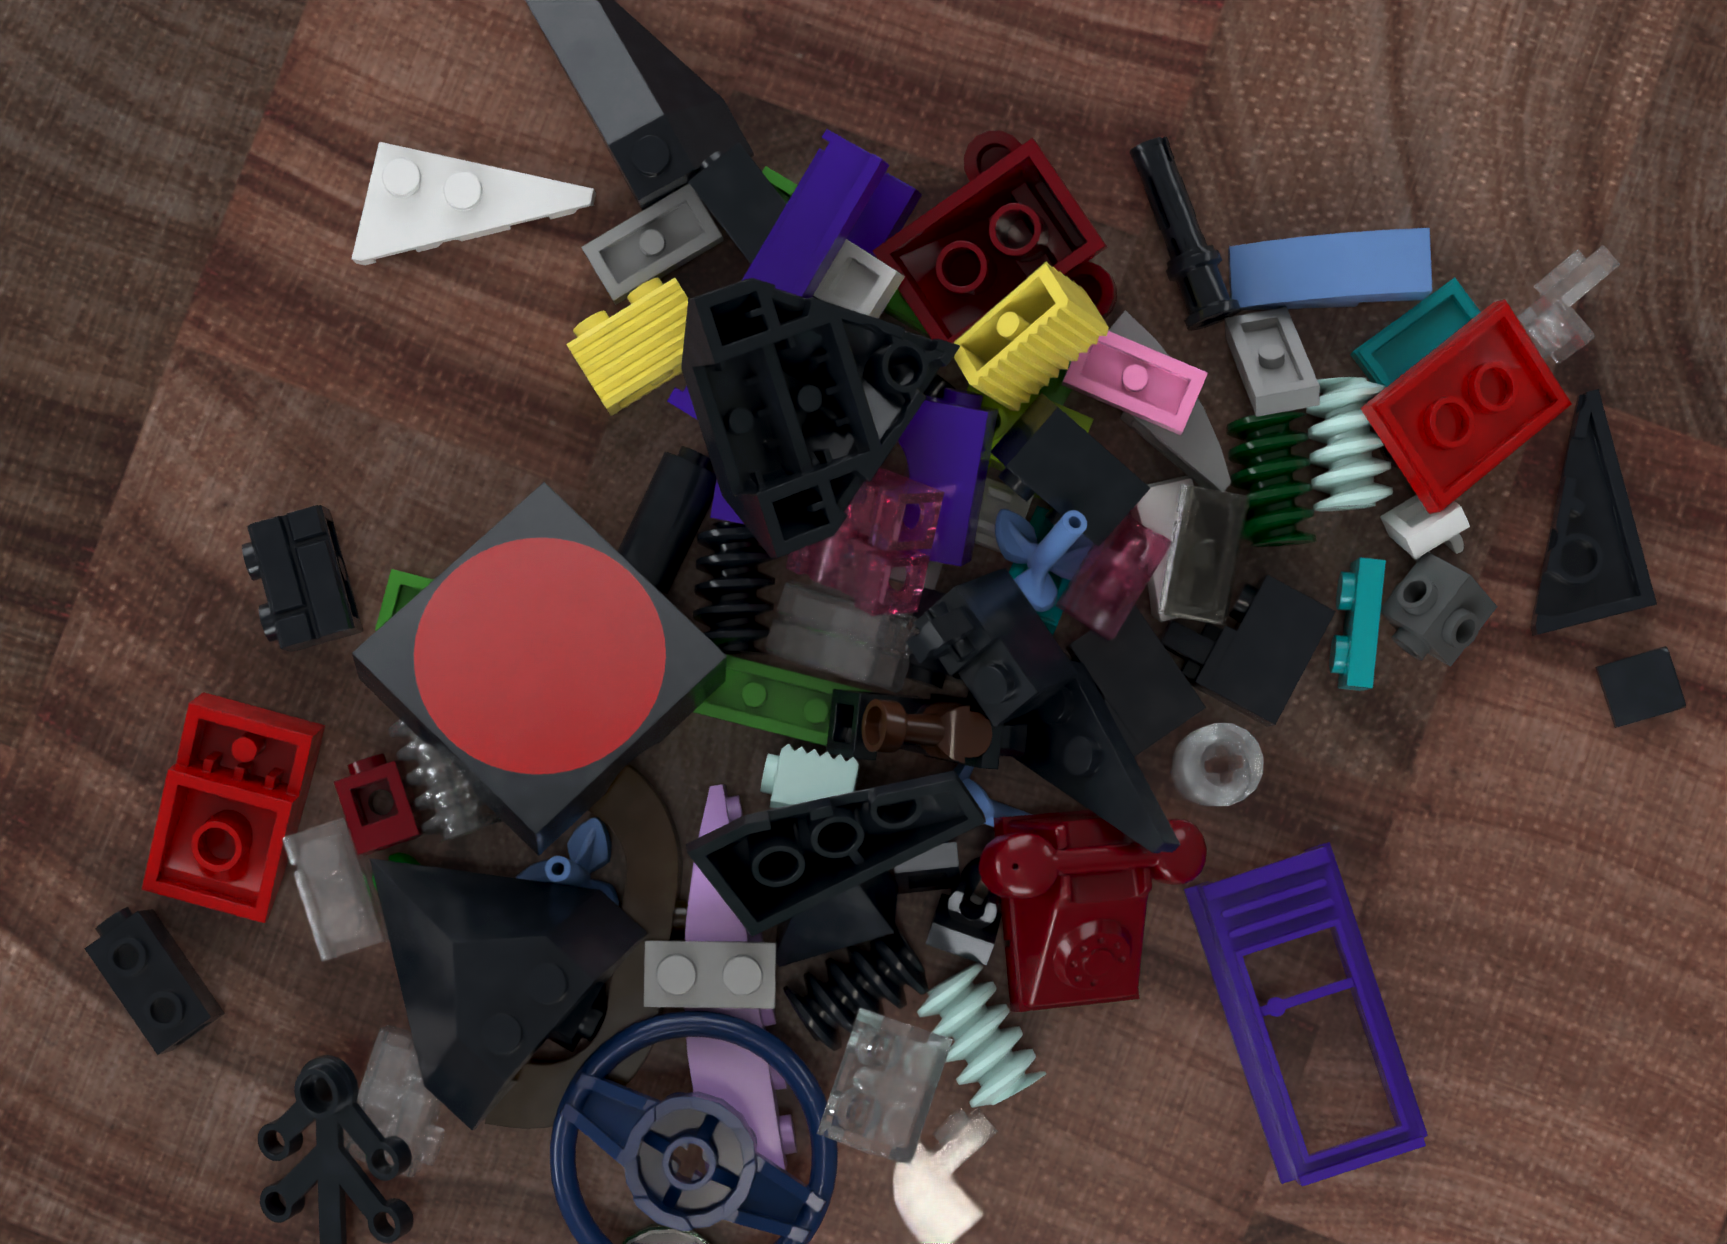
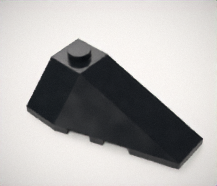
M525 0L642 211L687 185L688 181L698 174V169L703 161L719 150H729L739 142L750 157L754 156L750 145L724 99L615 0Z
M955 770L747 814L687 843L686 849L687 854L753 937L986 823V819L979 805Z

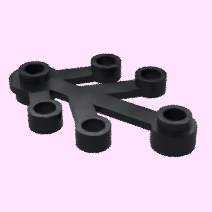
M322 1055L310 1060L304 1065L296 1079L294 1086L296 1102L280 1118L264 1125L260 1129L258 1145L261 1152L268 1159L281 1161L300 1150L303 1144L302 1132L315 1120L317 1145L283 1179L263 1189L260 1195L261 1209L271 1221L277 1223L284 1222L303 1210L305 1195L318 1183L320 1244H347L345 1192L368 1220V1227L372 1235L382 1243H392L409 1233L412 1229L414 1222L412 1211L401 1199L390 1198L386 1200L344 1147V1130L366 1154L367 1167L372 1175L383 1181L391 1180L409 1169L412 1162L411 1150L408 1144L398 1136L384 1137L357 1103L359 1093L357 1079L351 1068L343 1060L332 1055ZM276 1132L282 1136L284 1146L278 1141ZM385 1150L391 1155L394 1163L393 1166L386 1160ZM278 1193L285 1199L286 1207L280 1202ZM386 1213L393 1218L395 1228L388 1223Z

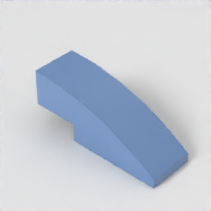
M1430 228L1314 235L1235 245L1228 248L1230 299L1237 300L1241 310H1271L1287 307V309L1356 307L1360 302L1424 300L1432 292Z

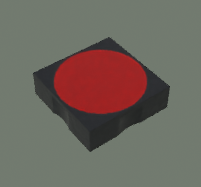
M545 482L352 652L359 679L415 735L450 759L463 773L474 793L538 856L606 794L612 782L628 763L645 750L660 743L725 682L727 655Z

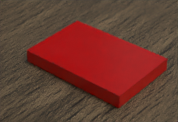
M1503 299L1493 302L1360 409L1427 512L1431 514L1444 510L1572 405L1511 307Z

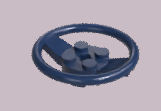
M710 1011L671 1012L642 1020L616 1033L601 1044L577 1070L564 1092L553 1123L550 1140L551 1181L562 1217L578 1244H613L594 1221L580 1190L576 1168V1143L579 1129L624 1167L626 1184L633 1195L636 1206L657 1224L680 1231L710 1227L721 1220H726L780 1235L781 1237L773 1244H809L825 1217L835 1188L838 1165L836 1129L825 1094L815 1076L804 1061L778 1037L760 1026L727 1014ZM706 1037L733 1043L749 1050L762 1058L783 1077L802 1107L810 1133L812 1150L808 1185L757 1152L755 1132L749 1127L744 1116L724 1099L702 1092H675L660 1101L608 1080L605 1077L632 1054L658 1042L675 1038ZM690 1143L698 1145L703 1149L702 1159L709 1164L705 1174L695 1170L692 1178L683 1176L678 1172L681 1161L673 1155L674 1150L678 1146L687 1150Z

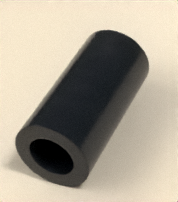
M681 446L678 455L664 452L617 551L658 591L668 594L713 500L717 479L716 475L712 472L713 466L710 458L685 446Z

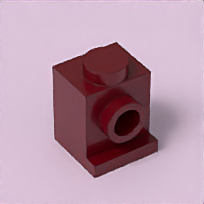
M384 753L374 755L347 765L351 776L334 781L358 855H370L429 834L426 823L422 820L403 762L392 761L387 763ZM381 790L388 791L394 800L391 811L384 815L376 812L373 807V798Z

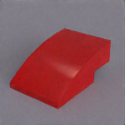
M205 692L189 702L176 763L167 771L141 890L266 923L279 891L299 828L325 725Z

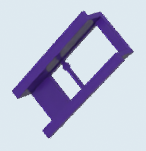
M826 129L822 138L829 143L825 151L820 148L742 280L755 278L775 285L776 289L804 298H811L846 239L877 258L872 250L902 230L922 194L912 186L887 173L886 171L890 165L883 159ZM687 386L684 391L675 387L667 402L697 419Z
M1330 842L1305 849V853L1216 882L1207 881L1183 889L1281 1184L1295 1180L1302 1187L1426 1146L1424 1137L1428 1136ZM1330 928L1346 979L1285 999L1272 997L1267 1001L1266 1005L1259 1007L1243 956ZM1350 988L1396 1126L1308 1154L1263 1016L1270 1014L1271 1016L1279 1017L1288 1008Z

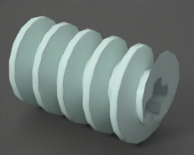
M1363 377L1318 379L1320 393H1323L1320 396V405L1307 407L1306 413L1324 418L1325 420L1308 428V437L1314 441L1325 443L1327 446L1310 453L1309 456L1311 464L1329 469V471L1311 479L1312 489L1330 494V497L1314 504L1313 509L1314 511H1345L1376 506L1375 502L1393 494L1392 487L1374 482V476L1391 469V462L1372 457V451L1384 446L1377 433L1370 431L1371 424L1360 408L1386 387L1369 382L1367 378Z
M978 962L931 988L927 992L929 997L917 1011L919 1017L939 1014L942 1018L930 1033L933 1040L953 1037L954 1044L943 1056L945 1062L965 1059L968 1063L956 1078L957 1083L962 1085L979 1082L981 1088L969 1101L972 1108L995 1105L1027 1088L1046 1075L1045 1071L1025 1074L1026 1069L1036 1058V1054L1033 1049L1012 1051L1014 1045L1022 1037L1023 1032L1019 1026L999 1029L998 1026L1010 1013V1009L1007 1004L986 1006V1002L995 993L997 987L994 982L973 984L972 981L984 967L983 964Z

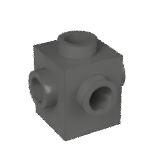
M1427 552L1420 557L1405 578L1394 588L1391 596L1381 607V614L1396 629L1391 638L1405 652L1420 661L1429 654L1451 667L1463 650L1475 640L1481 627L1498 606L1470 574Z

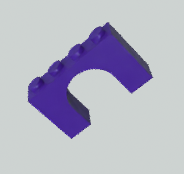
M945 388L943 399L926 396V399L898 439L907 459L910 479L898 548L899 555L960 567L972 560L990 451L998 415V409L981 406L982 394ZM716 479L710 518L744 524L723 498Z

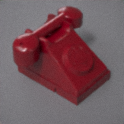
M986 131L977 135L968 144L964 154V170L970 181L872 250L877 259L905 276L898 290L931 339H942L953 343L1046 261L1051 267L1054 266L1058 272L1061 271L1064 276H1068L1071 281L1074 280L1078 286H1082L1092 302L1097 304L1096 308L1104 320L1111 314L1117 302V286L1113 277L1103 267L1089 261L1107 249V245L1036 140L1031 138L1024 144H1021L1013 135L1003 131Z
M1091 810L993 818L995 838L985 846L980 855L979 872L982 882L986 887L1001 898L1004 940H1010V946L1005 947L1010 1010L1013 1012H1025L1140 999L1138 987L1148 894L1152 889V878L1163 884H1185L1193 881L1202 872L1206 863L1207 847L1204 836L1198 827L1188 820L1167 819L1181 845L1172 853H1152Z

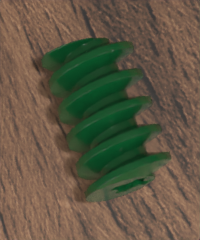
M1280 412L1256 417L1254 414L1239 418L1229 423L1226 427V434L1228 436L1245 441L1229 450L1228 460L1247 466V468L1231 475L1230 485L1249 491L1248 494L1233 500L1232 510L1251 517V519L1234 527V536L1253 542L1250 546L1276 547L1316 542V535L1297 530V523L1314 516V509L1295 504V498L1312 491V484L1293 479L1294 472L1311 465L1310 458L1291 454V447L1309 440L1308 433L1289 428V422L1306 415L1305 413Z

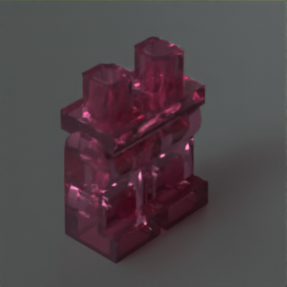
M880 467L870 482L862 484L844 511L848 516L835 536L790 553L786 569L799 575L808 574L809 578L813 581L856 599L855 607L871 616L918 612L930 556L917 551V549H932L944 492ZM919 503L920 518L917 525L913 529H909L903 522L906 504ZM892 567H905L906 580L899 591L893 589L889 583Z

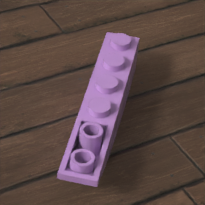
M724 784L710 786L699 837L743 816L739 795L728 797L726 785ZM693 863L686 916L685 941L764 942L762 932L753 937L750 935L698 866ZM684 1007L685 1011H710L731 1015L751 1022L765 1029V1026L776 1024L775 1009ZM686 1037L693 1092H702L722 1098L739 1111L756 1134L757 1152L786 1171V1154L797 1153L791 1114L779 1115L775 1091L786 1089V1081L762 1058L738 1045L706 1037ZM705 1162L706 1171L709 1168V1164L707 1162Z

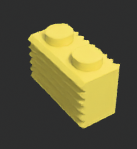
M1046 261L953 342L960 345V348L954 355V359L971 386L1011 411H1019L1021 403H1029L1031 394L1039 395V390L1043 386L1049 385L1050 378H1058L1060 369L1068 370L1069 362L1078 361L1079 353H1087L1088 348L1092 344L1097 345L1099 336H1107L1109 327L1082 286H1078L1074 280L1071 281L1068 276H1064L1061 271L1058 272L1054 266L1051 267Z
M659 277L653 278L638 286L627 296L631 303L628 307L610 318L606 311L597 312L580 322L573 329L577 338L566 345L611 416L682 373L681 365L688 297L676 278L671 279L665 284L662 283Z

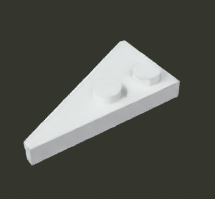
M379 142L352 260L356 264L369 265L376 263V259L415 249L417 252L437 248L443 242L451 240H470L510 230L512 225L548 216L550 219L574 214L580 208L593 206L596 192L593 188Z

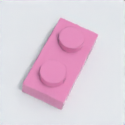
M1108 331L1107 336H1099L1097 345L1092 344L1088 348L1087 353H1079L1078 361H1071L1062 385L1181 435L1208 373Z

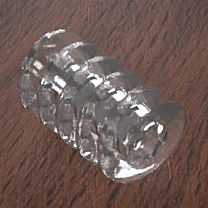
M400 719L390 726L388 731L392 738L411 739L409 743L396 753L397 759L400 762L419 763V766L404 778L406 785L427 788L424 793L412 802L414 809L417 811L435 812V815L420 827L422 834L442 835L443 839L439 842L441 843L491 827L503 821L496 813H482L481 808L485 803L474 793L471 785L458 767L443 753L423 742Z
M1214 723L1189 732L1178 743L1172 756L1170 774L1175 788L1185 799L1200 806H1229L1245 800L1256 790L1263 775L1264 757L1259 743L1248 730L1233 723ZM1215 756L1221 759L1227 758L1228 770L1219 773V776L1217 773H1206L1204 767L1205 760Z

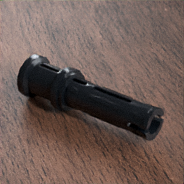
M1157 137L1135 146L1130 150V155L1140 174L1145 193L1167 246L1166 248L1171 260L1167 263L1168 269L1166 273L1170 281H1176L1189 314L1184 320L1189 331L1203 329L1220 323L1225 318L1236 315L1241 311L1237 300L1230 299L1218 268L1219 263L1222 261L1221 255L1218 250H1215L1213 245H1207L1201 232L1191 200L1176 166L1168 138Z

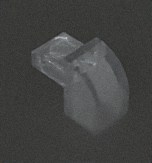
M979 1107L969 1115L960 1108L949 1116L933 1132L934 1137L939 1142L932 1149L913 1130L902 1143L897 1153L893 1167V1195L895 1204L903 1222L922 1244H953L984 1216L982 1206L952 1174L998 1132L995 1124Z

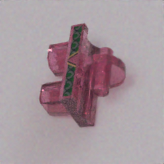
M1128 513L1099 547L1093 543L1055 606L1108 641L1114 639L1172 544V541L1143 526Z

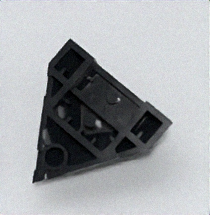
M755 278L745 279L688 299L681 365L688 392L721 494L771 558H780L835 536L848 516L844 511L862 484L872 480L926 399V396L923 394L940 367L948 366L960 345L942 339L923 337L905 331V327L813 297L804 298L776 289L773 284Z
M370 858L424 1087L473 1131L518 1082L514 1077L596 983L598 981L606 982L649 933L599 889Z

